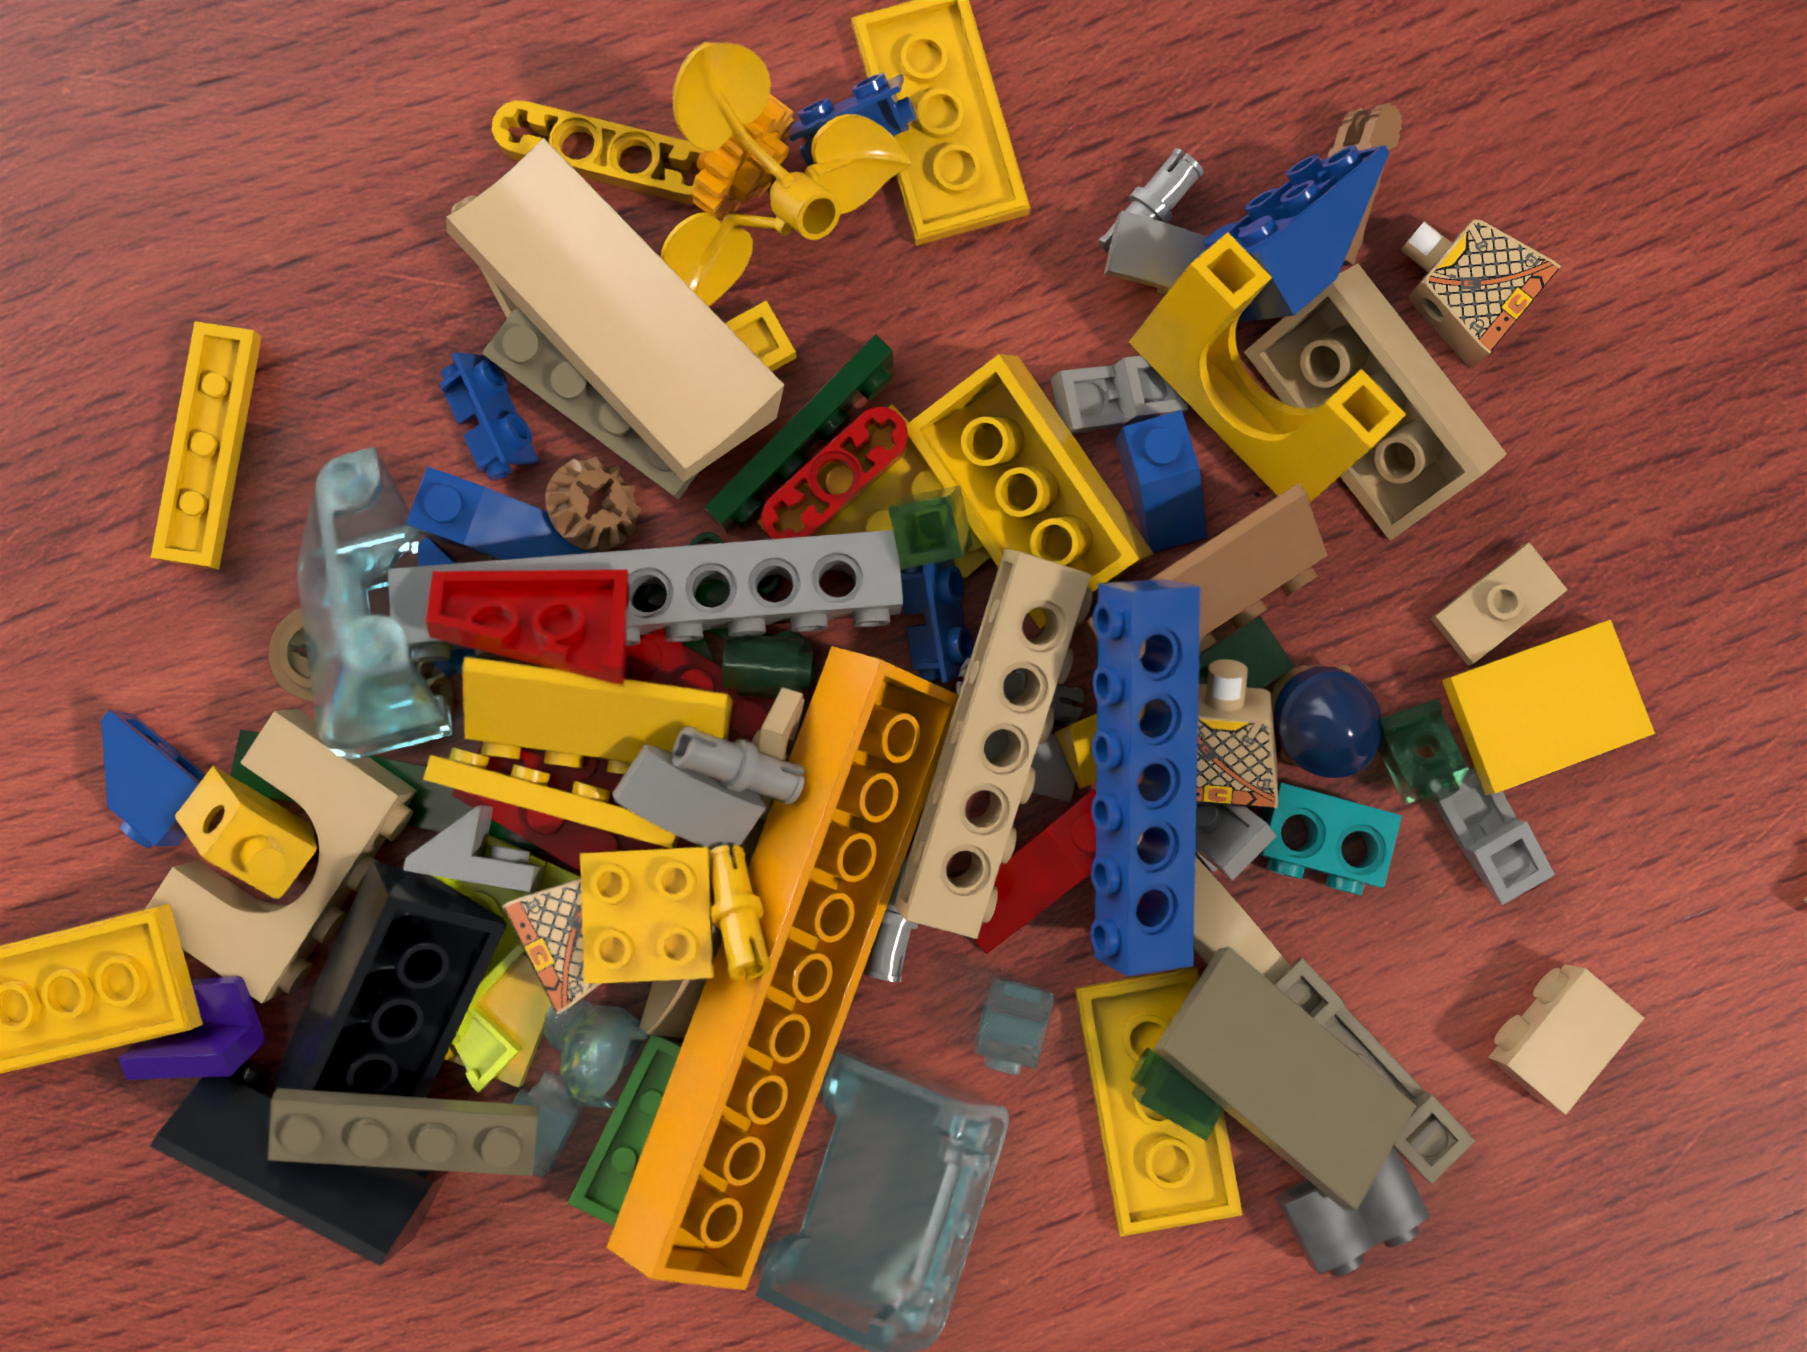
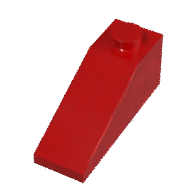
M1094 789L1085 791L1013 851L1011 858L1006 864H1000L994 883L998 890L994 914L988 923L982 922L978 937L974 939L986 954L1091 874L1092 863L1096 858V826L1092 818V802L1096 796Z

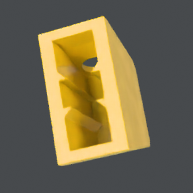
M215 766L211 767L175 815L176 820L203 858L276 899L283 896L317 849L314 829L311 823ZM224 808L225 812L221 823L218 825L211 823L214 815Z

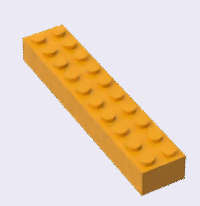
M831 646L788 763L799 764L804 768L805 773L801 775V777L805 778L802 791L792 804H785L774 798L747 870L752 892L761 899L764 910L759 922L767 956L771 962V969L764 975L746 980L745 969L742 968L743 977L741 980L732 979L728 971L729 963L722 937L713 961L714 978H707L617 1217L607 1248L649 1279L746 1290L925 805L959 695L881 659Z

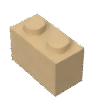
M1564 964L1561 969L1554 968L1538 982L1533 991L1536 1000L1522 1017L1516 1015L1501 1027L1494 1039L1497 1047L1488 1058L1545 1107L1566 1115L1645 1018L1589 970Z

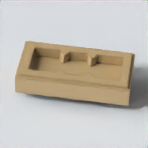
M1529 542L1516 550L1430 617V619L1467 665H1471L1565 593L1567 588Z
M784 687L781 688L761 730H757L752 740L758 752L785 762L789 761L799 733L805 700L802 698V693ZM758 793L766 807L760 819L767 820L774 798Z

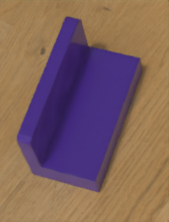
M239 976L191 979L203 1024L188 1031L136 1042L118 1058L126 1080L231 1076L266 1042L244 979Z

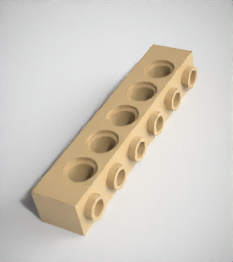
M1004 549L894 902L895 908L905 920L974 939L978 937L982 922L988 923L991 920L998 898V890L994 886L1000 864H1006L1011 858L1016 843L1017 833L1012 825L1019 803L1025 804L1028 801L1034 787L1035 769L1031 767L1038 743L1044 744L1052 730L1054 710L1050 708L1056 685L1065 682L1072 666L1073 650L1069 648L1075 625L1081 624L1085 620L1090 609L1092 589L1088 588L1091 574L1022 552ZM1040 607L1046 616L1045 629L1037 638L1027 640L1022 630L1024 617L1030 610ZM1023 668L1027 675V687L1019 697L1007 700L1003 692L1005 678L1013 670ZM1006 729L1009 736V744L1006 751L995 759H987L984 753L986 739L994 731ZM988 790L990 793V805L987 811L979 817L967 818L965 805L969 797L977 791ZM971 851L972 862L969 869L957 877L947 876L946 866L949 859L957 852Z

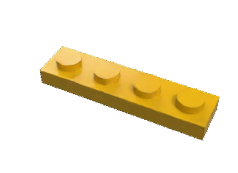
M194 322L151 552V558L216 570L220 568L262 336L254 330Z
M452 747L449 758L430 755L423 780L664 847L677 848L679 836L647 821L625 807L608 803L611 795L610 790L577 781L574 782L572 792L547 786L551 774L513 764L510 775L488 770L486 768L490 757Z

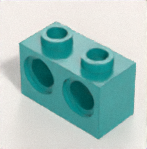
M1278 783V807H1264L1261 819L1268 824L1276 837L1258 856L1268 859L1267 871L1302 880L1304 870H1311L1328 875L1326 887L1362 896L1364 886L1384 888L1402 815L1289 784ZM1293 815L1299 817L1305 823L1308 831L1305 844L1295 851L1289 849L1281 838L1283 823ZM1352 832H1356L1364 839L1367 849L1363 861L1354 867L1344 860L1341 852L1343 840Z

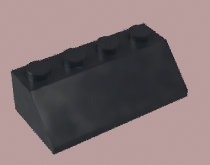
M372 861L274 1076L276 1088L426 1098L507 927L506 921L430 875L403 871V868Z
M249 1059L231 1076L202 1077L155 1135L150 1145L151 1148L379 1266L386 1263L415 1238L449 1172L268 1160L271 1100L277 1088L275 1082L270 1080L272 1072L265 1066Z

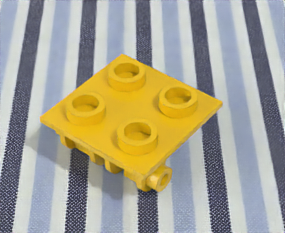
M709 847L580 854L584 984L714 978L712 921L710 913Z

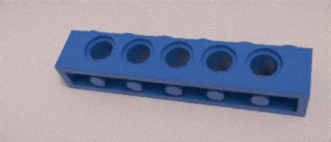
M1166 579L1101 583L1098 586V604L1094 611V627L1098 635V668L1093 677V690L1097 699V732L1093 738L1092 751L1097 764L1096 796L1092 802V818L1096 826V858L1091 867V877L1095 888V920L1092 923L1090 935L1092 946L1095 950V959L1126 976L1193 966L1201 586ZM1145 641V652L1140 659V649ZM1145 705L1144 715L1139 722L1140 712ZM1144 770L1142 780L1138 784L1139 776L1141 772ZM1142 833H1143L1141 842H1140L1139 845L1137 846L1138 840H1139L1140 836H1141Z

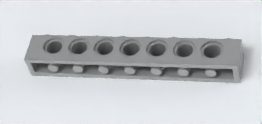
M897 530L388 569L392 645L405 654L411 653L412 661L415 662L445 661L451 659L450 650L471 649L470 647L429 637L425 619L432 571L628 569L630 592L626 646L640 644V635L665 633V638L668 642H688L702 639L703 630L728 628V636L731 637L758 636L766 633L765 625L790 623L791 631L813 632L827 629L828 620L852 618L854 627L882 626L890 623V615L900 614L903 606ZM832 570H841L851 576L855 587L848 595L835 598L823 592L819 581L825 573ZM781 575L790 581L793 590L785 600L772 603L760 597L757 592L758 585L767 576ZM708 580H720L730 588L728 599L722 605L714 608L699 604L695 599L698 587ZM649 584L663 587L667 591V598L660 609L646 613L634 607V596L641 587ZM475 649L476 656L501 657L498 654Z

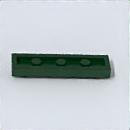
M875 334L704 507L709 517L727 534L736 524L741 529L749 526L762 513L766 503L762 498L778 482L784 485L809 462L805 455L820 439L827 444L830 443L850 422L852 417L847 412L863 396L868 401H871L888 385L893 378V373L889 371L893 366V350Z

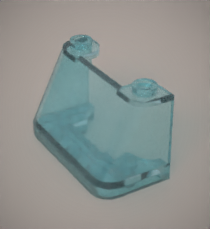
M376 447L343 454L330 460L322 467L316 478L296 566L316 727L320 738L336 756L345 759L363 758L453 735L449 707L442 696L434 697L412 662L409 643L401 626L391 618L381 615L371 616L368 591L389 586L388 569H393L399 558L408 550L411 554L418 553V544L421 542L420 533L406 525L410 509Z
M836 1052L834 1061L828 1066L820 1087L826 1111L838 1116L800 1233L788 1234L780 1241H774L767 1248L760 1264L762 1278L756 1297L869 1352H916L925 1350L938 1338L948 1317L1006 1137L1009 1113L1004 1106L850 1053Z

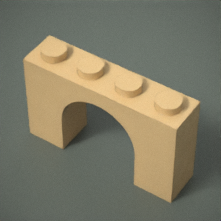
M299 709L274 711L242 759L241 764L296 801L313 822L319 842V861L314 878L306 891L291 904L264 902L251 896L202 861L196 860L172 867L145 908L148 909L170 903L182 949L222 977H242L250 996L261 1004L283 993L291 995L304 982L313 966L312 963L307 961L308 957L318 942L326 943L343 923L346 913L340 908L352 890L358 893L371 862H379L374 857L386 839L393 841L404 830L413 815V810L408 808V805L418 791Z

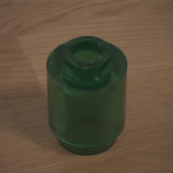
M743 635L741 640H727L722 664V684L724 689L737 690L740 697L775 700L782 687L801 693L802 689L812 690L815 676V653L805 652L803 639Z

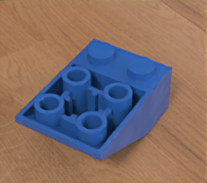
M1352 145L1338 151L1327 159L1321 160L1319 155L1315 154L1301 160L1287 171L1286 175L1289 180L1279 189L1273 188L1258 195L1246 205L1245 209L1248 215L1237 224L1230 223L1217 229L1204 240L1203 243L1208 249L1225 234L1229 233L1272 277L1241 313L1237 322L1294 316L1337 279L1389 155L1386 145L1358 151L1357 147Z

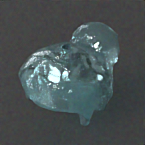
M584 999L579 1000L559 1014L556 1013L553 1005L550 1006L544 1017V1036L552 1047L559 1050V1071L562 1086L577 1103L587 1108L616 1107L619 1104L617 1101L609 1099L604 1095L616 1083L623 1067L629 1062L641 1044V1040H646L647 1032L639 1028L641 1020L634 1017L624 1008L592 1005L591 1002Z

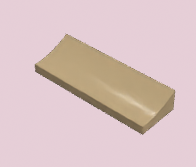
M544 138L495 184L460 209L446 216L447 233L683 482L777 419L784 384Z

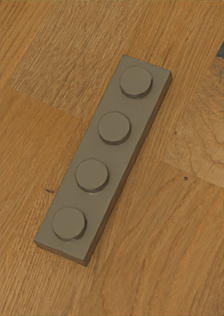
M517 306L483 350L482 354L678 500L698 474L696 473L683 482Z
M277 1088L271 1100L268 1160L533 1176L540 1106Z

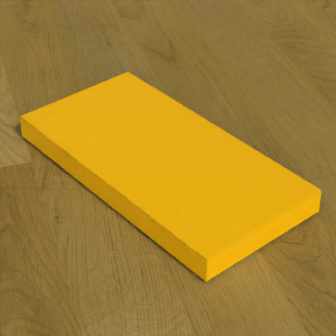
M914 0L851 17L853 32L867 78L878 73H884L886 79L889 80L902 74L904 82L901 92L896 93L898 100L908 96L917 114L918 119L908 123L909 130L894 136L911 161L909 167L895 176L915 245L918 246L1029 215L1030 205L969 0Z
M170 903L0 945V1074L184 1032L203 1024Z
M1196 967L1075 987L1116 1224L1120 1237L1243 1215L1223 1108L1153 1050L1199 980Z

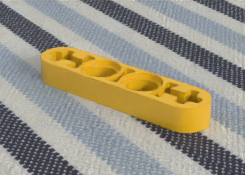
M520 100L505 103L496 111L492 119V132L497 144L503 153L514 161L519 162L542 140L540 137L523 135L520 143H515L508 131L509 128H519L522 121L527 120L534 133L550 137L549 144L582 178L686 204H694L692 202L694 198L690 194L697 185L695 181L693 186H686L683 175L680 172L666 168L665 180H659L663 172L664 153L669 154L668 159L672 168L684 171L690 170L692 163L697 162L698 157L704 150L694 146L689 141ZM551 125H554V127H553V129H552V131H551V133H550V126H551ZM585 132L594 138L592 152L587 157L579 160L566 157L562 152L565 139L572 133ZM632 146H642L652 153V161L649 167L638 174L625 172L619 166L622 153Z

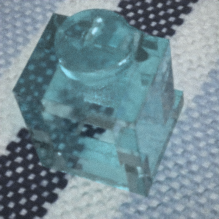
M544 1071L539 1083L533 1086L530 1092L522 1088L512 1104L540 1106L533 1174L542 1179L555 1167L588 1102L575 1094L578 1089L577 1085L549 1071Z

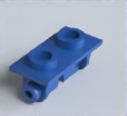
M884 73L875 74L854 85L851 88L854 96L833 105L830 98H824L799 111L797 114L800 121L794 124L789 138L792 142L805 136L807 143L800 146V151L806 165L815 164L811 153V145L815 134L828 121L837 116L857 114L867 117L884 127L893 136L909 130L908 123L918 118L910 98L907 96L898 100L896 93L901 92L904 82L903 75L900 74L887 80Z
M454 353L452 357L455 364L445 367L440 372L443 377L440 388L445 394L458 424H467L477 417L479 425L463 434L477 464L478 471L486 473L490 481H495L506 477L512 472L509 464H537L540 462L531 444L532 433L523 418L518 415L508 394V382L502 369L484 355Z
M952 550L925 560V556L901 560L902 571L900 572L904 615L925 613L926 623L911 624L906 627L912 668L919 670L920 678L925 680L941 678L942 683L949 682L958 677L962 664L967 658H971L974 649L973 637L970 630L964 624L961 600L964 595V581L961 571L955 566Z

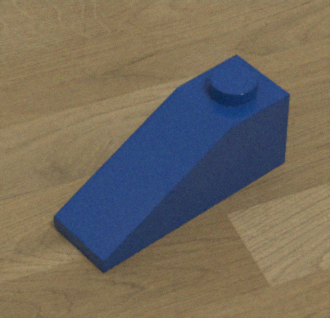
M428 466L406 521V525L424 536L494 561L602 553L587 551L569 543L555 529L547 511Z

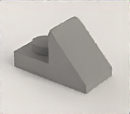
M1196 802L1195 856L1211 871L1215 872L1219 869L1232 881L1276 837L1268 824L1245 806Z
M480 805L407 856L403 871L534 892L540 891L542 888L545 866L528 863L530 851L492 845L490 857L484 856L493 807Z

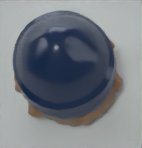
M1318 664L1301 665L1289 669L1274 685L1270 694L1274 737L1281 747L1280 757L1282 760L1300 767L1313 775L1324 778L1347 777L1360 771L1371 762L1382 740V716L1370 688L1366 687L1361 680L1352 675L1349 666L1343 664L1336 667Z

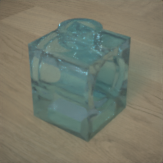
M991 975L973 1045L975 1053L985 1056L984 1066L1014 1075H1020L1022 1065L1037 1069L1055 997L1051 990Z

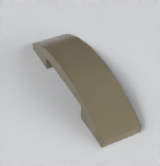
M1299 957L1273 982L1276 987L1417 1106L1394 1147L1432 1185L1476 1140L1432 1094L1426 1092L1344 1006L1346 1003L1303 958Z

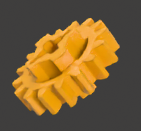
M769 94L767 105L761 115L753 122L743 125V127L765 151L781 164L787 158L789 147L784 143L790 135L787 131L794 123V119L791 117L794 112ZM732 134L722 147L715 151H703L698 157L696 165L701 171L694 179L697 185L692 190L690 196L694 198L692 202L703 211L723 220L730 210L734 213L741 202L746 204L753 196L758 199L771 185L774 175Z

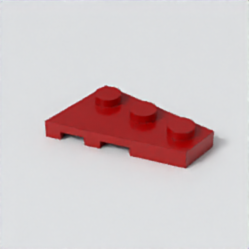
M628 569L432 571L425 619L430 638L624 686L630 592Z

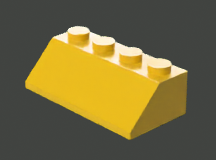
M998 354L906 424L909 437L998 568L1004 549L1022 552L1091 574L1088 588L1092 589L1093 596L1098 593L1099 584L1115 582L1154 554L1019 356ZM1040 607L1028 612L1039 629L1046 626V616Z
M469 657L464 658L465 739L483 742L481 750L483 755L519 760L521 748L546 751L544 763L582 768L584 757L608 760L607 772L625 775L645 744L673 752V747L679 733L687 726L694 727L700 732L726 741L729 739L734 702L728 694L624 680V686L560 670Z

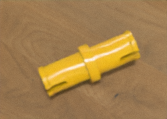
M723 845L709 851L710 883L715 901L710 910L712 922L722 932L730 977L735 980H741L743 977L741 969L744 968L746 980L766 974L771 969V962L767 956L759 922L764 910L761 899L752 892L743 847L734 845L731 848L733 857L730 858L729 846Z

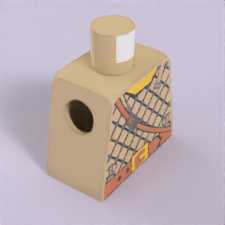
M1473 219L1453 242H1450L1424 221L1401 248L1403 253L1427 271V274L1408 296L1411 304L1471 369L1491 353L1561 267L1554 260L1478 219Z
M1222 659L1212 662L1209 665L1208 684H1199L1196 802L1277 808L1278 773L1271 695L1269 691L1262 688L1246 687L1248 669L1239 661Z
M581 878L519 897L502 905L557 1014L567 1010L602 984H584Z

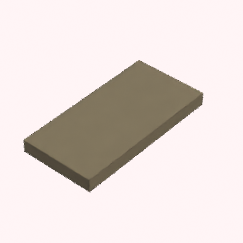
M1229 946L1218 949L1153 1049L1344 1211H1357L1417 1107Z

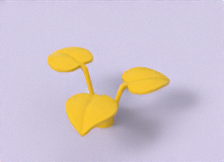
M704 42L702 46L695 48L683 63L674 85V117L683 136L694 146L704 151L719 149L734 134L738 141L776 177L770 189L772 210L777 217L729 213L720 222L713 215L703 212L689 216L670 232L662 247L660 258L708 307L738 280L749 263L753 239L749 232L740 226L773 229L783 236H787L793 228L806 239H821L835 228L840 214L848 213L862 206L890 178L911 165V161L903 147L884 127L861 115L844 114L828 121L815 134L811 145L812 158L815 164L809 165L805 169V174L802 172L789 173L743 127V125L757 119L765 109L769 99L771 81L767 67L761 58L752 50L734 43Z

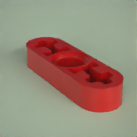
M886 407L870 408L858 416L766 501L761 518L769 539L817 536L904 455L908 443V431L903 418L896 411ZM874 424L878 429L882 430L890 425L894 428L891 433L893 447L889 450H886L881 445L874 447L865 456V462L873 467L864 473L857 458L843 448L852 443L855 451L858 453L870 440L867 430L869 426ZM828 463H843L853 473V482L850 488L842 494H828L818 485V474ZM804 484H808L813 497L828 508L822 514H818L814 504H812L800 517L804 526L800 532L795 533L794 530L787 528L780 533L775 529L780 523L777 510L782 506H785L790 511L796 510L806 501L805 494L798 491V489Z

